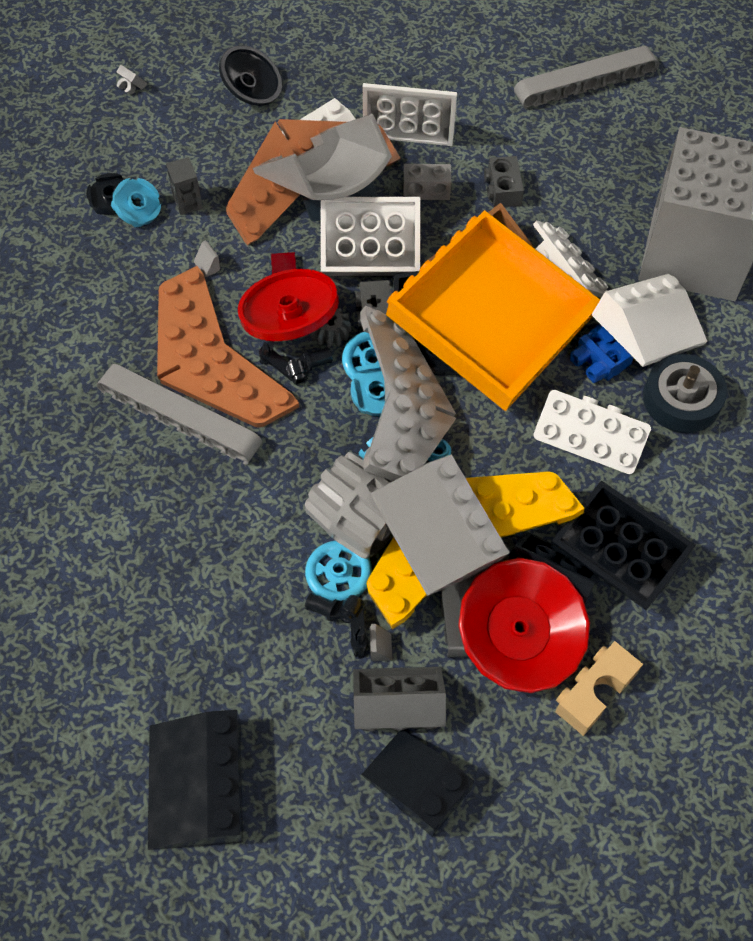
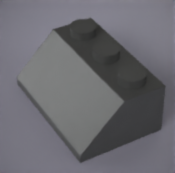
M441 667L353 669L355 729L375 731L382 728L405 730L407 728L422 727L431 730L437 727H446V691Z

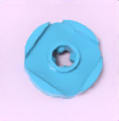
M125 179L119 183L113 193L112 209L123 221L134 227H141L151 223L161 209L157 189L144 179ZM131 198H139L141 200V207L135 206Z
M372 363L362 367L351 382L350 393L353 403L360 412L371 416H381L385 404L384 377L379 363ZM373 384H378L379 388L384 389V391L380 392L379 396H375L374 393L369 391L373 389Z

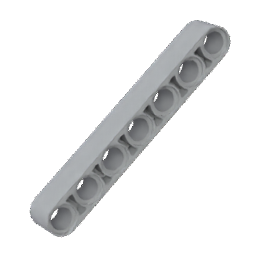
M641 46L523 79L515 85L514 93L522 106L528 109L527 107L532 105L534 107L546 104L550 100H560L567 98L571 94H581L592 88L595 90L606 87L610 83L616 84L626 81V79L631 77L634 79L644 76L645 73H654L659 67V61L649 47Z
M112 364L97 382V387L102 393L105 394L107 392L113 395L112 398L124 404L129 403L133 405V409L145 415L151 414L155 416V420L167 426L171 424L177 427V431L189 437L194 436L199 439V442L211 448L216 447L222 450L221 453L233 459L238 458L244 461L243 464L245 465L249 463L262 444L261 438L253 431L120 365Z

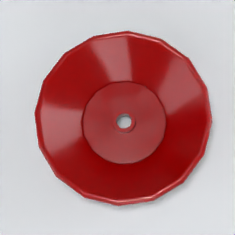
M516 558L494 563L474 578L462 598L458 626L465 652L483 676L504 689L534 693L554 688L576 672L588 649L590 621L583 597L567 576L545 562ZM516 623H519V624L522 625V627H523L522 633L516 631V629H515V624H516Z

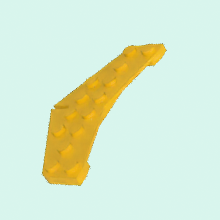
M553 472L466 478L501 538L554 522L558 524L568 522L584 513L582 504L561 478ZM393 537L367 580V589L370 597L392 629L404 623L415 612V607L427 596Z

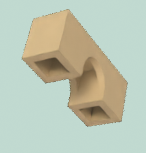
M615 641L608 649L603 646L593 658L596 663L590 669L585 666L576 676L575 681L578 683L572 690L566 687L556 699L559 705L555 712L583 736L600 718L607 707L595 696L594 687L599 684H606L614 688L618 693H621L638 674L643 665Z

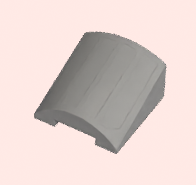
M369 114L329 128L310 138L314 148L299 156L293 154L282 157L280 155L252 169L255 174L312 200H334L352 195L368 186L383 171L392 155L374 115Z

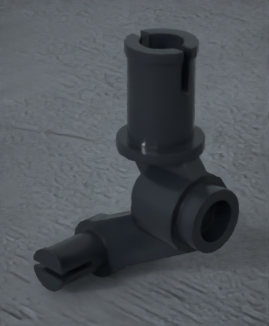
M269 340L267 343L265 341L259 350L260 363L264 365L266 363L270 364L292 381L294 385L307 381V374L309 371H312V368L330 364L333 361L329 347L310 353L305 351L299 359H293L289 362L273 349L274 344Z
M311 592L307 597L305 609L326 616L328 621L341 619L345 623H351L350 641L351 647L354 649V656L357 657L358 655V659L365 657L368 638L365 631L363 600L358 596L350 595L345 600L339 601L335 599L332 601Z

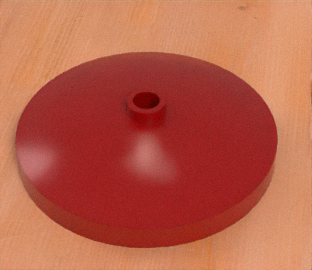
M310 269L285 270L269 275L252 285L239 301L238 316L244 330L255 338L266 341L293 340L306 336L324 326L335 314L339 304V296L335 283L324 273Z

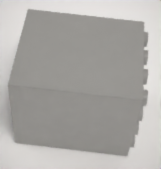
M679 127L654 207L638 280L644 281L670 274L679 281V284L686 291L736 301L753 263V142Z

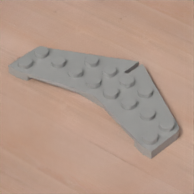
M365 305L360 312V321L364 332L370 334L384 377L385 404L371 445L366 450L363 466L366 472L395 481L426 463L456 420L454 417L456 413L413 337L386 314Z

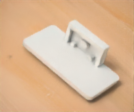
M536 220L533 225L544 241L535 250L592 294L602 298L605 291H607L608 285L593 273L595 271L594 267L580 256L582 254L581 250L567 239L569 237L568 233L561 227H553L549 222L543 223Z
M557 390L550 391L534 432L536 440L627 474L634 473L651 431L649 424L622 415L624 410L612 405H608L607 409L597 405L598 400L583 396L581 400Z

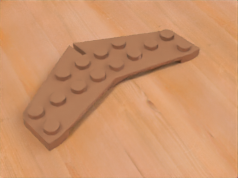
M279 119L277 123L275 121L226 206L227 215L247 245L257 241L301 195L255 174L252 168L280 155L282 157L293 154L299 156L314 148L310 138L346 122ZM378 124L392 155L386 167L398 162L401 157L383 128Z
M198 266L160 285L157 376L161 384L254 427H264L299 408V402L292 393L224 343L204 274Z

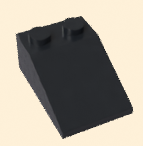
M400 730L361 774L431 837L434 836L471 791L474 783L473 779L449 759L404 730Z

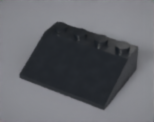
M601 480L582 503L584 513L568 521L551 543L647 610L689 559L696 544Z
M238 711L204 712L150 725L148 850L243 843L241 726Z

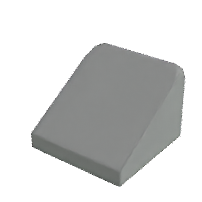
M206 240L203 241L194 263L202 271L204 277H208L220 271V263L217 253Z
M371 624V660L391 661V633L376 624Z

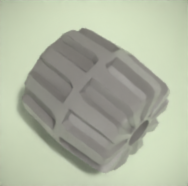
M348 452L345 456L341 455L338 457L331 469L326 468L322 472L321 481L312 486L304 509L334 540L359 557L367 559L377 554L394 537L370 495L373 491L393 481L364 471V458L354 452Z

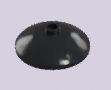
M244 45L233 46L222 55L219 62L220 76L224 85L236 98L255 106H265L277 99L282 89V79L276 65L268 56L253 47Z

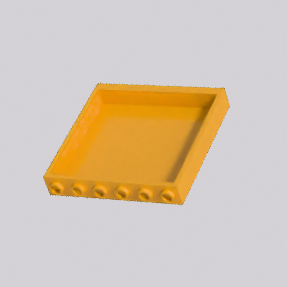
M484 210L478 217L473 216L463 231H457L452 237L451 243L447 247L443 245L437 251L432 261L427 260L416 276L411 275L404 283L403 289L400 292L394 291L387 300L389 305L386 315L504 411H507L593 318L592 313L600 299Z

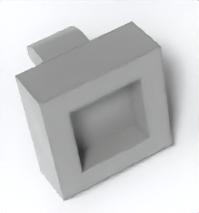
M122 65L116 71L123 77L117 82V87L124 89L127 86L125 92L129 95L135 92L136 86L142 90L147 85V82Z

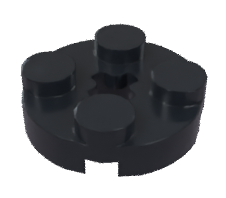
M117 173L100 175L95 178L96 182L92 186L89 184L87 187L86 195L89 205L97 214L115 215L117 213L111 206L113 195H108L109 192L114 193L119 183L125 179Z

